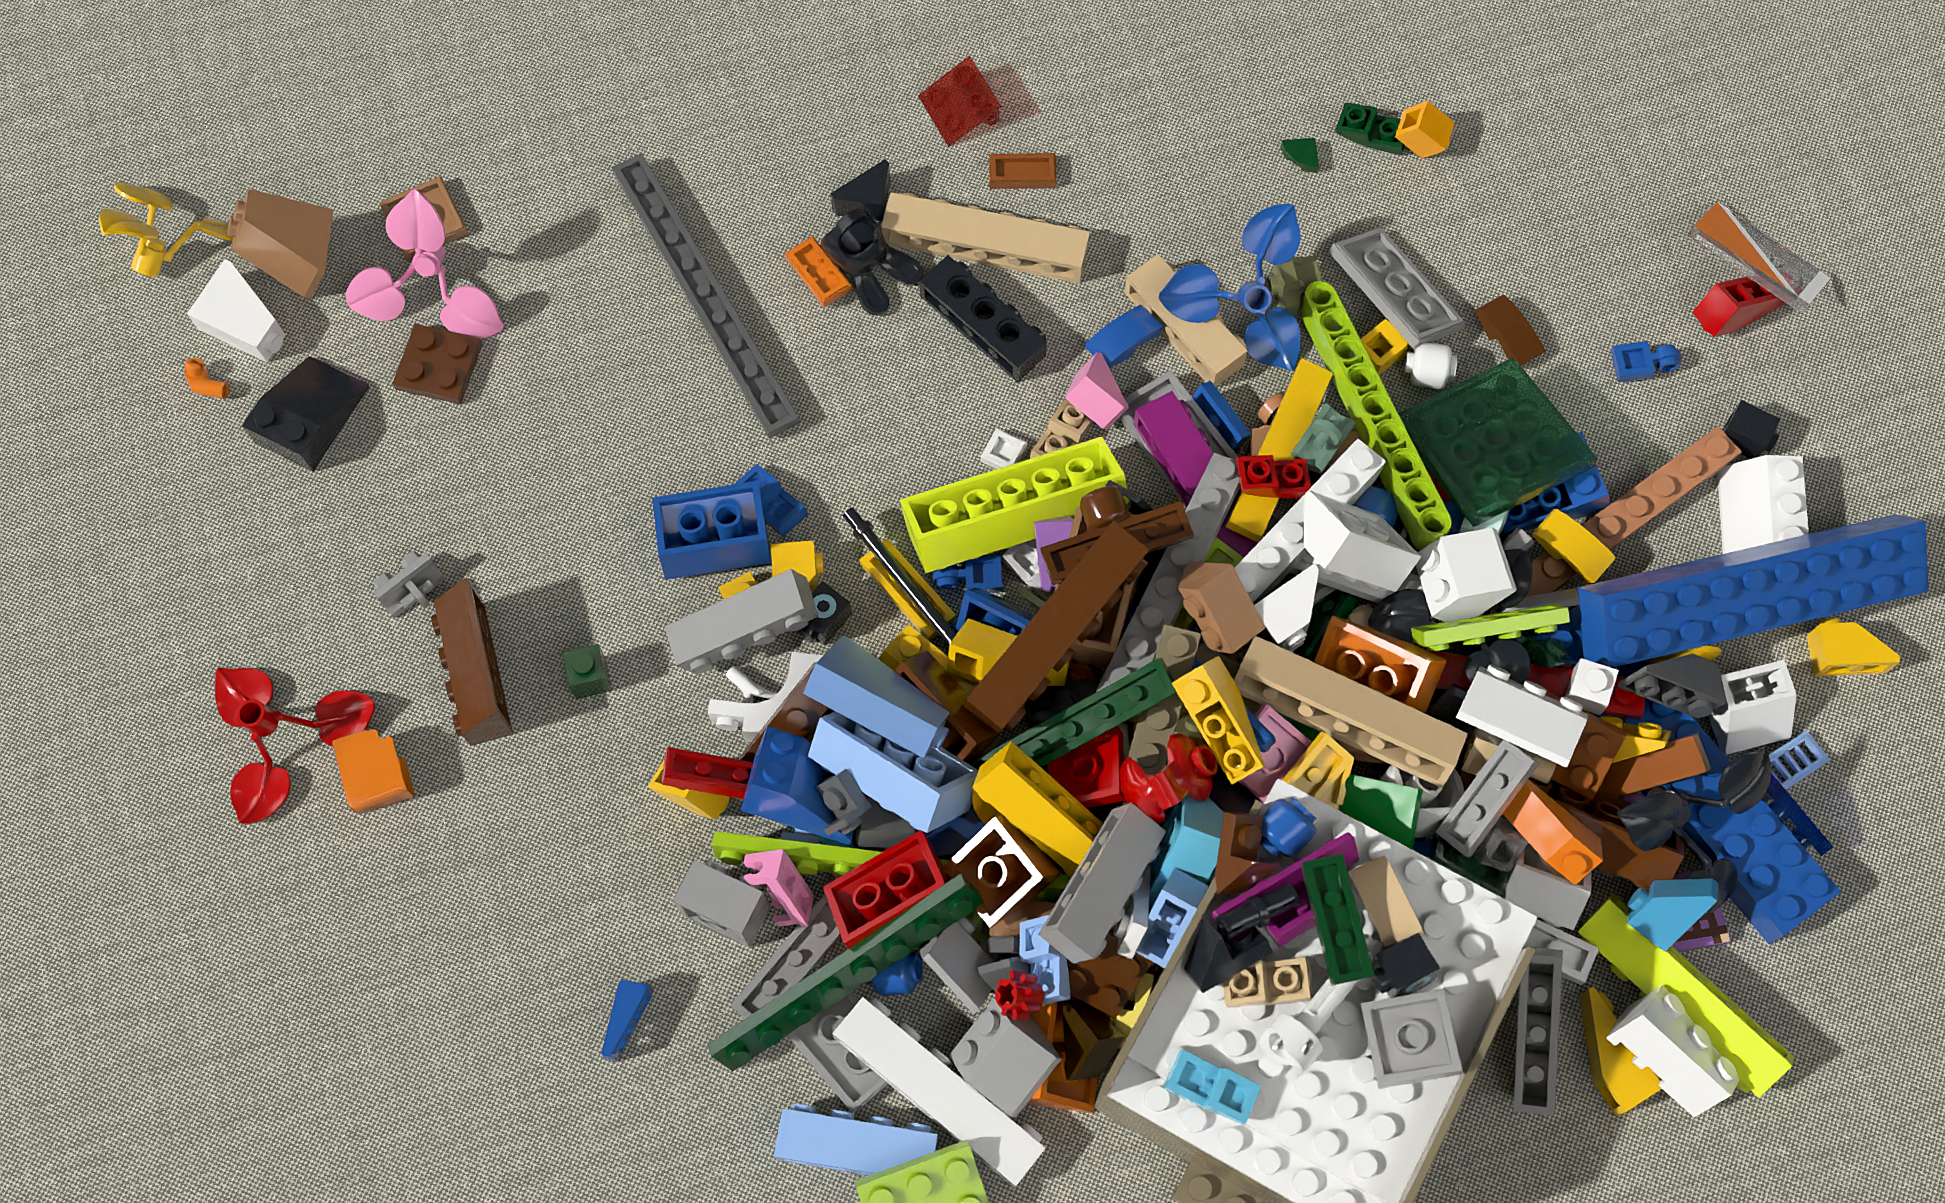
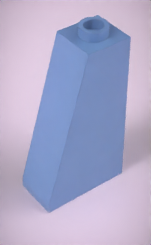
M845 635L816 662L803 692L804 695L922 758H925L933 747L939 749L949 732V729L944 727L950 712Z

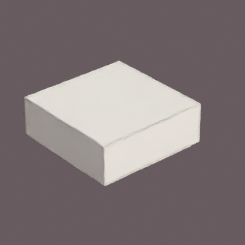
M996 428L981 455V462L995 469L1018 463L1027 449L1028 442Z

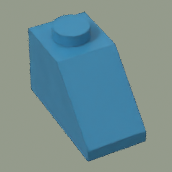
M1714 879L1654 880L1646 889L1641 887L1630 897L1627 906H1629L1627 923L1665 952L1718 901L1719 883Z

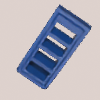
M622 979L619 981L601 1052L607 1061L616 1063L653 996L654 990L650 985Z

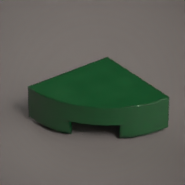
M1315 138L1282 140L1281 151L1287 160L1301 167V170L1305 172L1318 173L1319 161Z

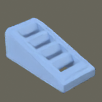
M1808 731L1803 732L1769 755L1771 764L1774 765L1785 781L1782 783L1771 769V778L1765 794L1770 801L1830 761L1829 757ZM1801 743H1803L1806 746V748L1810 751V753L1814 756V758L1816 759L1815 762L1812 763L1810 759L1806 756V754L1802 751V749L1799 747ZM1793 750L1806 768L1802 770L1789 751ZM1783 757L1794 771V776L1789 773L1779 758Z

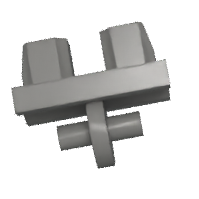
M412 551L403 558L401 565L404 569L393 577L390 573H383L374 580L373 584L376 591L373 593L393 618L407 610L417 601L424 609L428 607L430 603L424 596L446 579L426 552L420 555Z

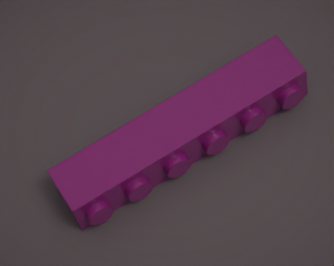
M1170 391L1137 408L1133 425L1187 508L1213 456V452L1209 448L1210 442L1202 428L1197 429L1192 422V415L1186 402L1182 399L1178 400L1174 392ZM1240 487L1216 538L1220 539L1242 557H1245L1258 543L1226 528V524L1241 493ZM1265 529V532H1264V534H1263L1261 540H1262V539L1264 538V536L1266 535V534H1265V533H1266V529Z

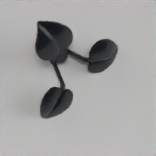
M1521 549L1504 550L1517 591L1497 603L1503 608H1512L1519 604L1526 597L1531 587L1533 576L1532 563L1527 552ZM1404 589L1388 595L1379 602L1368 619V625L1375 631L1417 646L1419 644L1413 642L1412 627L1430 625L1429 621L1435 623H1442L1444 621L1431 616L1424 592L1415 589ZM1491 608L1485 611L1483 615H1489ZM1491 635L1485 636L1484 643L1464 645L1469 655L1465 662V671L1471 684L1479 667L1487 669L1489 664L1508 671L1511 674L1509 679L1523 685L1525 680H1528L1531 667L1530 658L1526 649L1518 642L1509 639L1494 641Z
M1761 747L1755 752L1740 756L1726 767L1718 784V792L1722 797L1721 799L1715 800L1692 796L1686 792L1678 795L1663 786H1656L1648 792L1645 798L1617 812L1618 817L1628 832L1630 840L1640 850H1655L1662 846L1670 838L1672 831H1674L1702 860L1704 868L1694 871L1688 879H1714L1719 885L1718 901L1700 918H1705L1708 914L1716 911L1730 897L1736 887L1738 873L1736 866L1726 858L1718 859L1712 863L1711 859L1680 827L1691 816V809L1688 804L1696 803L1724 808L1729 804L1730 810L1735 814L1749 811L1760 802L1769 786L1771 762L1768 751Z

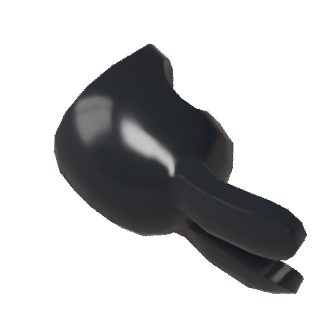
M861 208L845 214L836 222L835 227L821 239L822 249L828 257L852 278L861 307L870 315L878 316L884 314L890 304L887 293L872 272L876 265L880 266L901 284L908 286L917 284L924 275L923 267L916 259L890 247L886 243L877 223L867 211Z

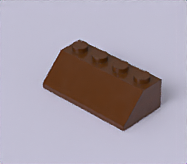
M465 578L434 601L436 614L431 616L436 636H441L443 647L438 648V653L443 669H448L450 681L445 682L447 695L451 703H456L458 714L452 716L454 728L458 737L463 736L469 745L473 746L514 734L485 603L470 579Z

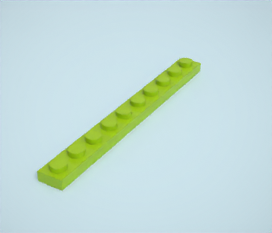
M714 831L712 841L715 858L728 865H741L746 854L784 849L799 873L814 875L817 874V871L829 872L837 878L882 853L879 851ZM940 859L943 865L950 861ZM1060 874L1032 901H1058L1072 877Z

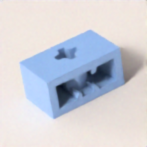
M1174 868L1148 916V928L1136 953L1165 968L1209 886Z

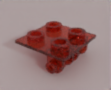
M970 55L918 95L949 147L980 123L984 122L992 126L1000 119L998 115L999 109L1002 106Z

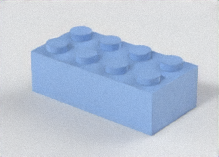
M836 711L819 719L808 754L809 758L819 763L827 772L837 774L847 769L862 792L879 802L884 809L893 811L907 820L915 829L926 833L970 810L972 787L979 771L942 747L939 749L933 747L925 758H922Z

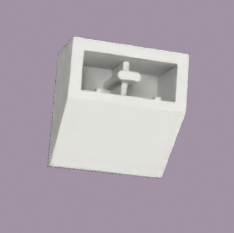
M1785 660L1721 675L1727 703L1714 709L1708 717L1719 749L1724 755L1791 738L1797 694Z

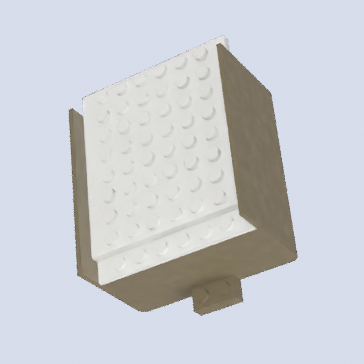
M1277 778L1264 804L1256 800L1249 813L1262 816L1277 799L1283 798L1289 801L1294 797L1317 818L1313 822L1317 833L1295 857H1288L1282 852L1275 857L1260 844L1258 857L1280 862L1279 867L1265 879H1269L1289 867L1294 861L1303 859L1323 847L1328 841L1337 839L1347 832H1350L1355 838L1360 858L1357 863L1347 868V872L1385 855L1424 932V935L1421 937L1440 966L1435 982L1411 994L1444 989L1461 1062L1462 1075L1378 1089L1361 1003L1388 999L1390 997L1387 992L1383 994L1379 992L1372 977L1359 980L1315 1034L1322 1045L1323 1051L1308 1070L1302 1071L1299 1066L1275 1064L1259 1045L1260 1037L1278 1014H1285L1296 1019L1310 1001L1266 1006L1227 1007L1223 982L1202 993L1186 975L1184 970L1203 919L1206 918L1217 930L1212 912L1226 901L1240 896V894H1216L1217 886L1214 877L1106 1076L1094 1108L1110 1119L1189 1163L1171 1198L1178 1203H1413L1536 951L1530 946L1526 947L1523 951L1522 949L1538 917ZM1349 876L1363 933L1369 934L1373 940H1377L1382 944ZM1255 926L1268 939L1273 953L1261 959L1264 962L1306 957L1310 960L1313 993L1315 996L1329 978L1316 926L1280 948L1263 927ZM1279 1037V1038L1274 1042V1044L1277 1045V1044L1279 1043V1041L1281 1040V1037ZM1179 1050H1185L1219 1068L1225 1067L1262 1086L1246 1125L1222 1117L1162 1089Z

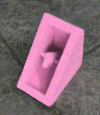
M1096 352L1075 374L1065 399L1101 428L1108 429L1129 409V406L1102 353Z

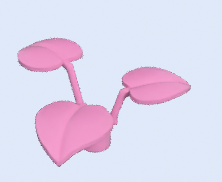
M412 189L403 200L392 208L387 216L385 225L386 232L395 245L405 250L415 248L416 253L412 264L395 282H393L391 274L382 267H370L362 270L352 279L347 288V305L352 310L370 319L378 321L392 320L402 313L406 302L403 292L398 287L403 285L416 271L423 276H432L437 273L442 299L447 303L441 310L440 319L450 332L480 339L500 332L504 328V323L499 316L496 304L485 291L475 286H461L454 290L451 297L449 296L445 278L446 268L442 266L446 256V251L443 247L446 237L444 224L432 203L418 189Z

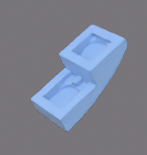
M1049 915L1020 922V961L1029 963L1030 974L1038 976L1037 983L1042 986L1044 991L1042 1005L1070 999L1066 957L1038 935Z

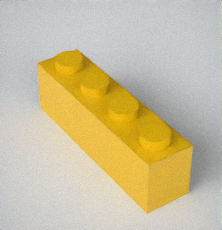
M1012 741L980 766L972 788L978 792L981 799L994 806L1006 817L1012 826L1021 830L1041 851L1047 853L1056 861L1068 876L1072 877L1103 823Z

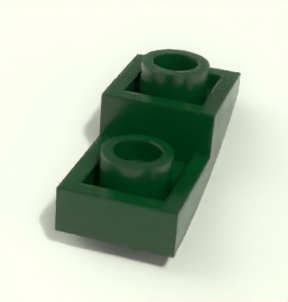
M1345 102L1335 129L1336 134L1363 146L1387 153L1402 155L1405 145L1395 138L1401 119L1379 116L1377 107Z

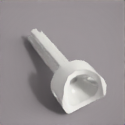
M1364 934L1372 964L1375 954L1381 952L1383 946L1379 941L1373 940L1369 934ZM1328 978L1296 1019L1285 1014H1278L1260 1037L1259 1045L1275 1064L1299 1066L1302 1071L1308 1070L1323 1051L1322 1045L1315 1034L1359 980L1331 986L1330 979ZM1279 1037H1281V1040L1279 1041V1043H1278L1277 1045L1274 1044V1042H1275Z

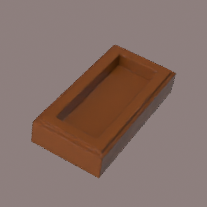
M1056 153L989 154V189L1056 188Z

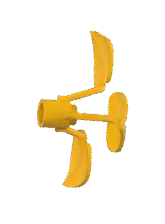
M116 182L114 184L115 191L131 201L147 205L149 209L147 224L142 223L133 215L110 208L103 209L99 216V225L103 236L123 234L140 238L131 268L140 274L150 277H158L163 261L171 262L176 251L196 230H201L209 235L231 242L233 238L227 236L228 223L211 218H203L202 222L195 221L167 251L165 249L166 243L158 238L159 232L153 227L156 207L171 210L173 202L161 192L124 182Z

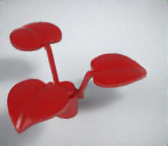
M217 668L215 675V700L221 718L232 727H244L252 733L250 738L256 743L265 762L264 765L250 763L236 773L232 780L230 797L237 814L238 823L249 825L267 819L283 806L289 796L291 789L290 774L284 768L272 767V758L262 741V737L271 735L276 731L278 721L282 720L310 728L320 727V739L328 746L333 747V740L367 729L376 709L374 700L356 691H335L324 696L317 703L315 713L318 721H310L283 714L279 710L273 711L268 707L273 698L274 690L272 680L264 672L252 668Z

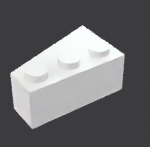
M1663 984L1626 1007L1606 1037L1614 1046L1621 1042L1636 1056L1633 1057L1632 1062L1641 1070L1648 1066L1662 1079L1659 1081V1086L1693 1117L1730 1097L1740 1080L1731 1061L1718 1053L1711 1044L1707 1032L1701 1026L1695 1025L1686 1014L1680 999L1676 995L1669 993Z

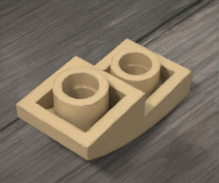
M1064 399L1051 417L1047 430L1032 449L1030 459L1081 443L1093 420L1067 399Z
M1385 855L1348 871L1351 881L1385 949L1417 933L1420 936L1424 935L1420 923Z
M1306 957L1273 962L1259 960L1223 981L1227 1007L1298 1003L1311 1001L1314 997L1310 960Z

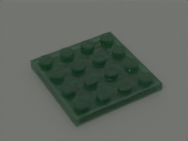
M1514 357L1398 413L1423 464L1473 528L1595 467L1598 460L1596 455Z

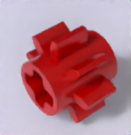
M1010 970V979L999 980L995 991V1000L998 1006L1002 1008V1016H1011L1014 1020L1029 1021V1011L1040 1012V1007L1044 1000V991L1042 986L1037 983V975L1026 974L1025 971Z

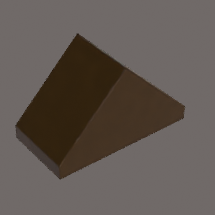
M1080 999L1062 1001L1066 1080L1099 1077L1125 1036L1105 1012Z

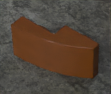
M1504 294L1475 309L1489 340L1498 339L1512 369L1546 352L1527 319Z

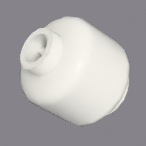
M1423 343L1415 348L1414 353L1407 352L1404 373H1410V381L1414 386L1443 389L1448 382L1454 381L1457 355L1452 354V350L1448 345Z

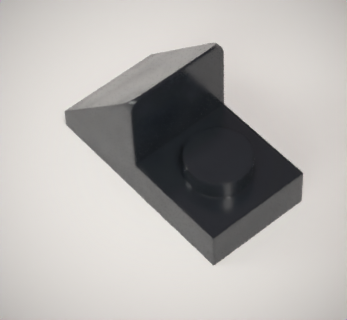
M1205 918L1200 925L1184 970L1202 993H1205L1273 953L1268 939L1256 927L1227 941L1222 938L1220 933Z

